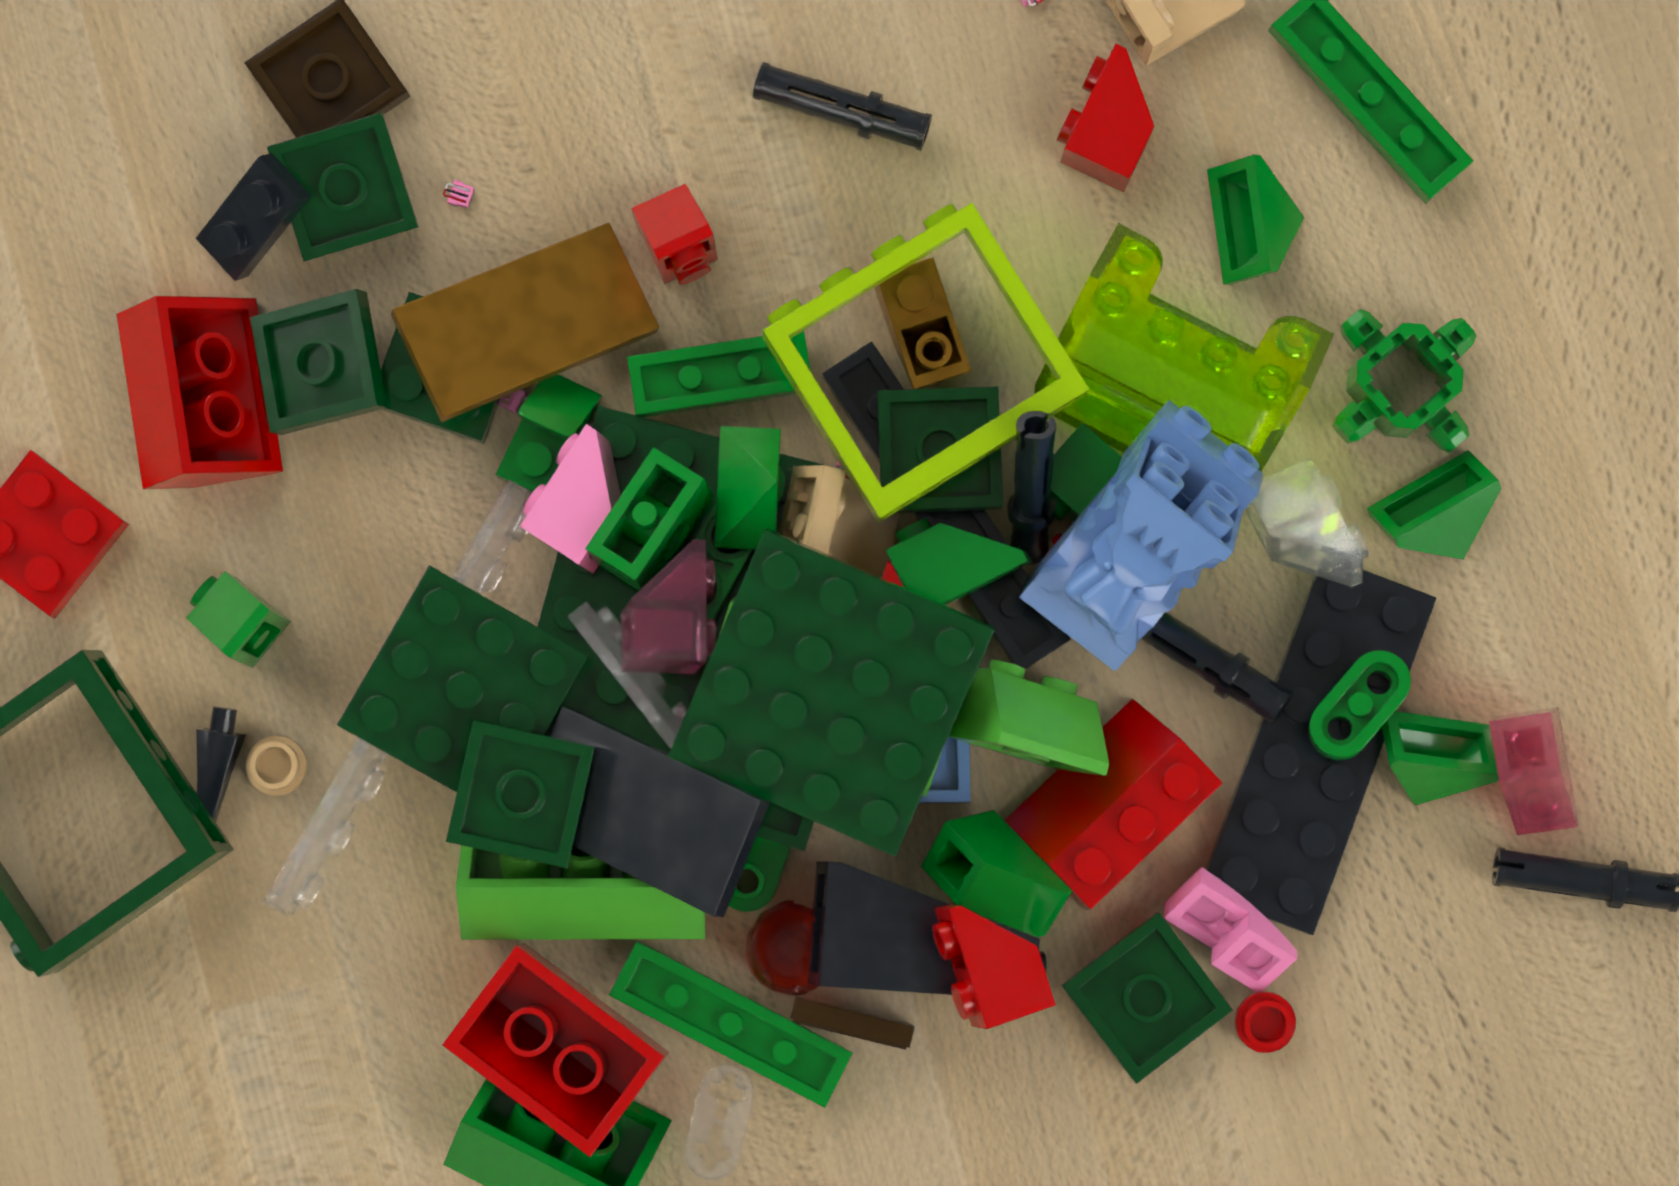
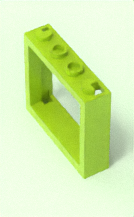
M972 202L958 211L953 203L939 209L922 222L926 228L924 232L907 242L902 235H898L885 242L871 253L874 259L873 263L855 274L850 267L843 268L834 273L819 285L823 292L822 294L804 305L797 298L785 303L767 316L771 325L763 329L764 342L844 471H846V474L877 524L1015 440L1017 419L1022 414L1029 411H1042L1048 414L1049 419L1083 398L1089 390ZM965 233L1057 381L882 487L795 348L791 338Z

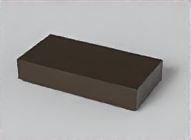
M799 996L795 997L790 1017L794 1023L904 1050L907 1047L910 1048L915 1028L913 1024Z

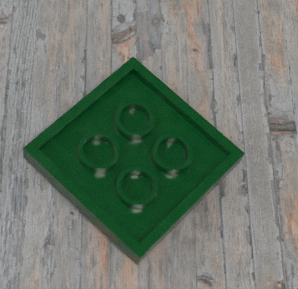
M429 565L346 707L337 726L457 792L473 720L544 735L589 656Z

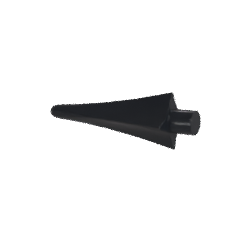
M213 706L210 728H204V730L196 729L197 794L215 822H217L232 771L246 734L234 733L237 710Z

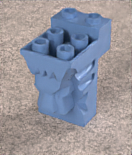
M1169 399L1125 450L1116 473L1029 574L1019 596L1024 602L1113 671H1116L1129 655L1134 652L1138 641L1154 627L1164 612L1170 611L1177 604L1182 588L1192 589L1197 584L1202 568L1213 569L1220 562L1226 561L1233 553L1243 511L1259 494L1263 479V473L1258 470L1260 465L1250 452L1235 443H1231L1230 446L1226 445L1210 432L1212 429L1210 423L1199 412L1189 406H1183L1180 409Z

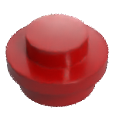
M1260 991L1247 996L1238 1006L1234 1019L1235 1030L1240 1040L1250 1049L1261 1053H1271L1282 1049L1292 1039L1296 1029V1016L1292 1006L1282 996L1274 992Z

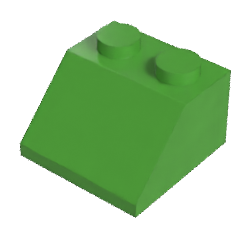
M994 659L990 660L988 668H978L949 733V738L1052 769L1102 776L1107 775L1109 760L1098 703L1077 696V684L1049 676H1043L1041 684L1023 679L1025 668Z

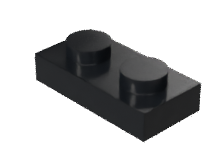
M273 153L259 156L196 239L234 281L243 279L251 274L311 198V194Z

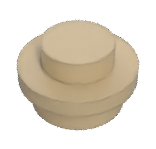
M270 736L260 740L252 747L246 760V773L249 781L258 791L270 796H284L292 793L303 783L307 774L308 763L305 752L294 740L283 736Z

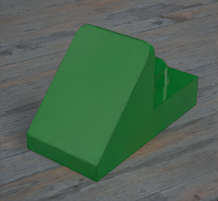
M559 374L540 381L517 413L521 422L495 475L531 494L539 485H547L559 466L556 460L561 447L571 435L575 433L579 435L585 425L590 424L603 396Z

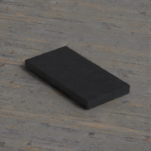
M562 706L550 737L595 746L573 847L713 917H724L770 802L728 781L677 760H672L668 758L669 753L579 710Z

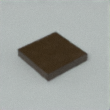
M336 0L244 62L296 138L381 112L385 114L410 97L402 82L344 0Z

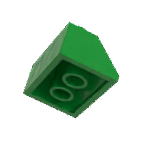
M486 1079L462 1118L443 1165L484 1186H640L672 1120L633 1101L593 1155L589 1157Z

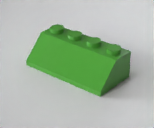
M461 845L456 881L461 940L705 939V912L573 846L568 868Z

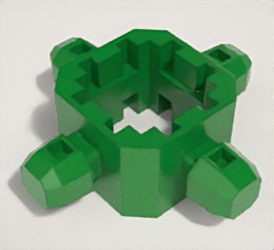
M1359 309L1340 326L1342 337L1353 352L1359 349L1364 356L1348 370L1346 392L1354 401L1336 416L1332 425L1334 430L1349 444L1358 442L1376 428L1375 425L1384 436L1407 438L1424 424L1430 431L1425 436L1440 450L1448 453L1470 436L1468 426L1458 412L1455 410L1451 414L1445 405L1462 392L1464 370L1456 361L1474 344L1477 337L1475 331L1464 319L1457 318L1449 321L1433 334L1424 324L1402 323L1385 337L1380 331L1383 325L1370 312ZM1401 345L1408 352L1413 349L1418 354V359L1429 372L1432 371L1437 376L1438 380L1435 383L1441 389L1408 417L1401 410L1396 413L1392 409L1391 403L1380 390H1376L1371 382L1374 379L1368 373Z

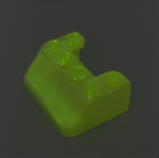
M1118 223L1058 337L1059 342L1089 390L1083 398L1055 414L1054 417L1075 428H1078L1083 422L1104 442L1124 453L1169 399L1180 409L1183 406H1189L1199 412L1210 423L1212 427L1210 432L1226 445L1230 446L1231 443H1235L1245 448L1258 461L1260 465L1258 470L1262 472L1311 389L1334 333L1304 318L1285 316L1278 318L1270 324L1257 348L1150 294L1163 268L1162 254L1156 244L1149 238ZM1046 363L1036 381L1035 394L1057 381Z

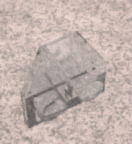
M1309 458L1264 477L1259 494L1246 507V514L1270 560L1350 587L1362 583L1363 559L1369 556L1368 548L1358 526L1355 523L1347 526L1338 509L1343 506L1342 500L1331 476L1325 475L1321 477L1312 459Z

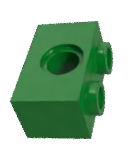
M653 447L585 549L599 566L648 596L714 498V494L703 477Z

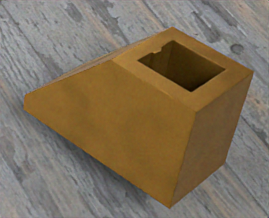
M934 257L912 264L875 287L892 342L913 389H921L971 372Z

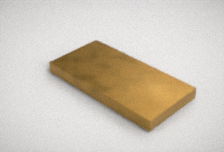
M609 222L392 309L391 317L441 422L656 334L660 328Z

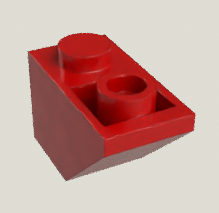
M1115 43L1107 60L1099 56L1094 60L1082 86V89L1091 92L1090 97L1082 112L1071 108L1057 137V141L1066 145L1060 163L1124 192L1155 126L1127 49Z
M686 183L631 208L636 225L664 284L677 279L679 285L687 284L711 271L709 264L718 260L714 234Z
M943 905L934 908L939 923L932 926L933 937L941 957L944 960H951L957 983L951 985V993L956 1009L963 1020L969 1019L972 1027L990 1029L1056 1006L1037 945L961 905Z

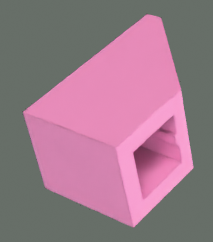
M586 424L579 435L577 433L571 435L561 447L556 460L559 466L547 485H539L528 498L523 510V514L526 517L520 527L586 570L594 573L599 565L585 548L621 494L611 443L598 431Z

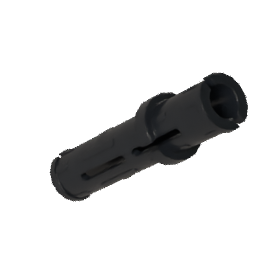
M763 62L759 69L753 89L754 99H762L810 116L857 129L859 137L870 139L873 134L915 147L920 151L923 149L932 121V114H924L883 101V94L871 91L869 96L818 79L770 66L766 62ZM790 90H795V91H798V92H801V93H805V94H808V95H811V96H814V97H817V98H821V99H824V100H827V101H830V102H833V103H836V104L833 105V104H830V103H827V102H823V101H820V100H817V99H814V98H811V97H807V96H804V95H801V94H798V93H795V92H791ZM849 108H853V109H856V110L865 112V113H867V114L855 112V111L849 110ZM874 116H876V117H881V118H885V119L894 121L895 123L887 122V121H884V120L875 118Z
M1029 411L1017 419L1014 494L1009 498L1007 505L1008 519L1013 524L1010 546L1019 549L1020 545L1021 550L1027 551L1032 560L1030 564L1039 563L1049 550L1048 529L1049 525L1054 521L1056 514L1055 500L1051 496L1056 422L1053 417L1047 421L1048 414L1042 411Z
M1164 612L1154 627L1141 638L1173 661L1215 687L1213 692L1223 699H1226L1228 696L1232 697L1272 725L1280 718L1293 697V691L1284 688L1250 666V658L1240 652L1234 656L1166 612Z
M1498 847L1495 853L1493 868H1498V870L1492 873L1493 886L1500 887L1502 885L1604 900L1607 907L1620 909L1624 904L1665 909L1668 912H1677L1679 908V892H1675L1676 887L1679 888L1678 873L1667 874L1633 869L1628 867L1627 861L1613 860L1610 865L1511 851Z

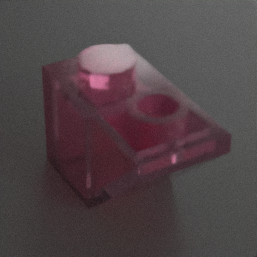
M693 539L635 594L621 611L622 672L695 674L707 661V656H711L716 644V626L713 619H706V596H712L714 592L715 564L713 560L706 559V540Z
M1559 707L1501 715L1490 720L1489 724L1499 782L1516 834L1525 835L1578 827L1579 823Z

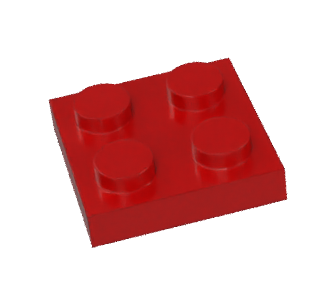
M30 450L0 488V579L48 616L56 618L129 524L40 455Z

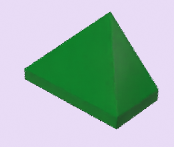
M1253 154L1207 169L1223 285H1233L1277 272L1304 219L1303 214L1261 155Z
M720 426L715 548L756 550L766 528L777 532L781 429Z
M1467 450L1369 506L1367 511L1369 517L1398 548L1464 559L1502 488L1499 480Z
M1395 711L1382 726L1389 766L1415 806L1495 783L1503 776L1492 725Z

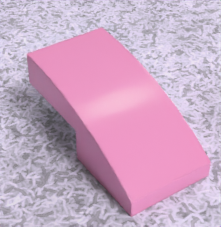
M1203 867L1164 903L1165 920L1212 948L1211 965L1255 992L1266 989L1297 960V950L1269 919L1238 892Z

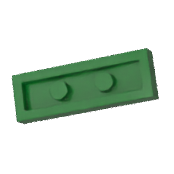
M802 331L791 338V341L810 370L805 332ZM763 336L627 356L636 417L645 418L797 394L764 342Z

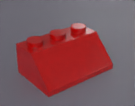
M154 296L116 314L143 489L196 488L283 472L278 434L270 433L250 317L259 315L256 298Z
M1131 699L1102 727L1109 760L1106 776L1058 769L1004 820L1072 890L1070 895L1085 910H1091L1223 784L1180 737L1134 699Z
M526 943L518 944L514 947L442 1044L447 1050L589 1157L593 1155L669 1054L668 1050Z

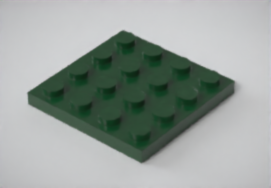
M766 528L668 754V758L728 781L775 805L896 857L992 638L995 627Z

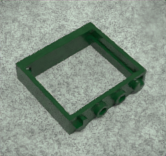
M102 650L79 651L1 706L0 737L76 684L186 852L56 943L52 941L0 862V921L13 939L10 947L15 958L26 970L34 971L37 977L60 972L234 850Z

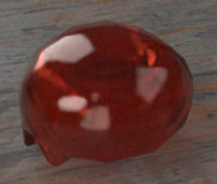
M785 900L758 915L746 935L745 959L750 973L767 989L787 996H801L819 987L808 984L813 909L795 903L793 900Z

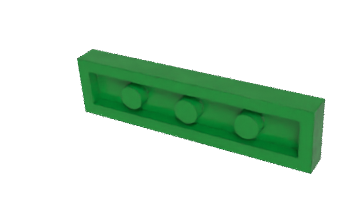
M1299 0L1271 24L1268 30L1269 33L1425 204L1473 163L1474 160L1328 0Z
M636 941L609 993L610 997L826 1108L853 1055L852 1051L798 1023H794L777 1012L640 941Z

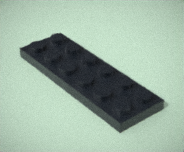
M1323 555L1319 560L1275 682L1293 691V697L1283 714L1273 725L1261 717L1206 866L1207 871L1238 892L1267 919L1308 935H1314L1385 741L1381 728L1356 756L1345 760L1327 758L1315 749L1310 740L1309 722L1317 706L1352 665L1368 652L1377 650L1391 652L1405 662L1410 672L1437 598ZM1374 674L1367 679V686L1371 692L1384 694L1389 690V682L1383 675ZM1334 720L1328 724V732L1332 738L1345 740L1350 736L1351 730L1345 721Z

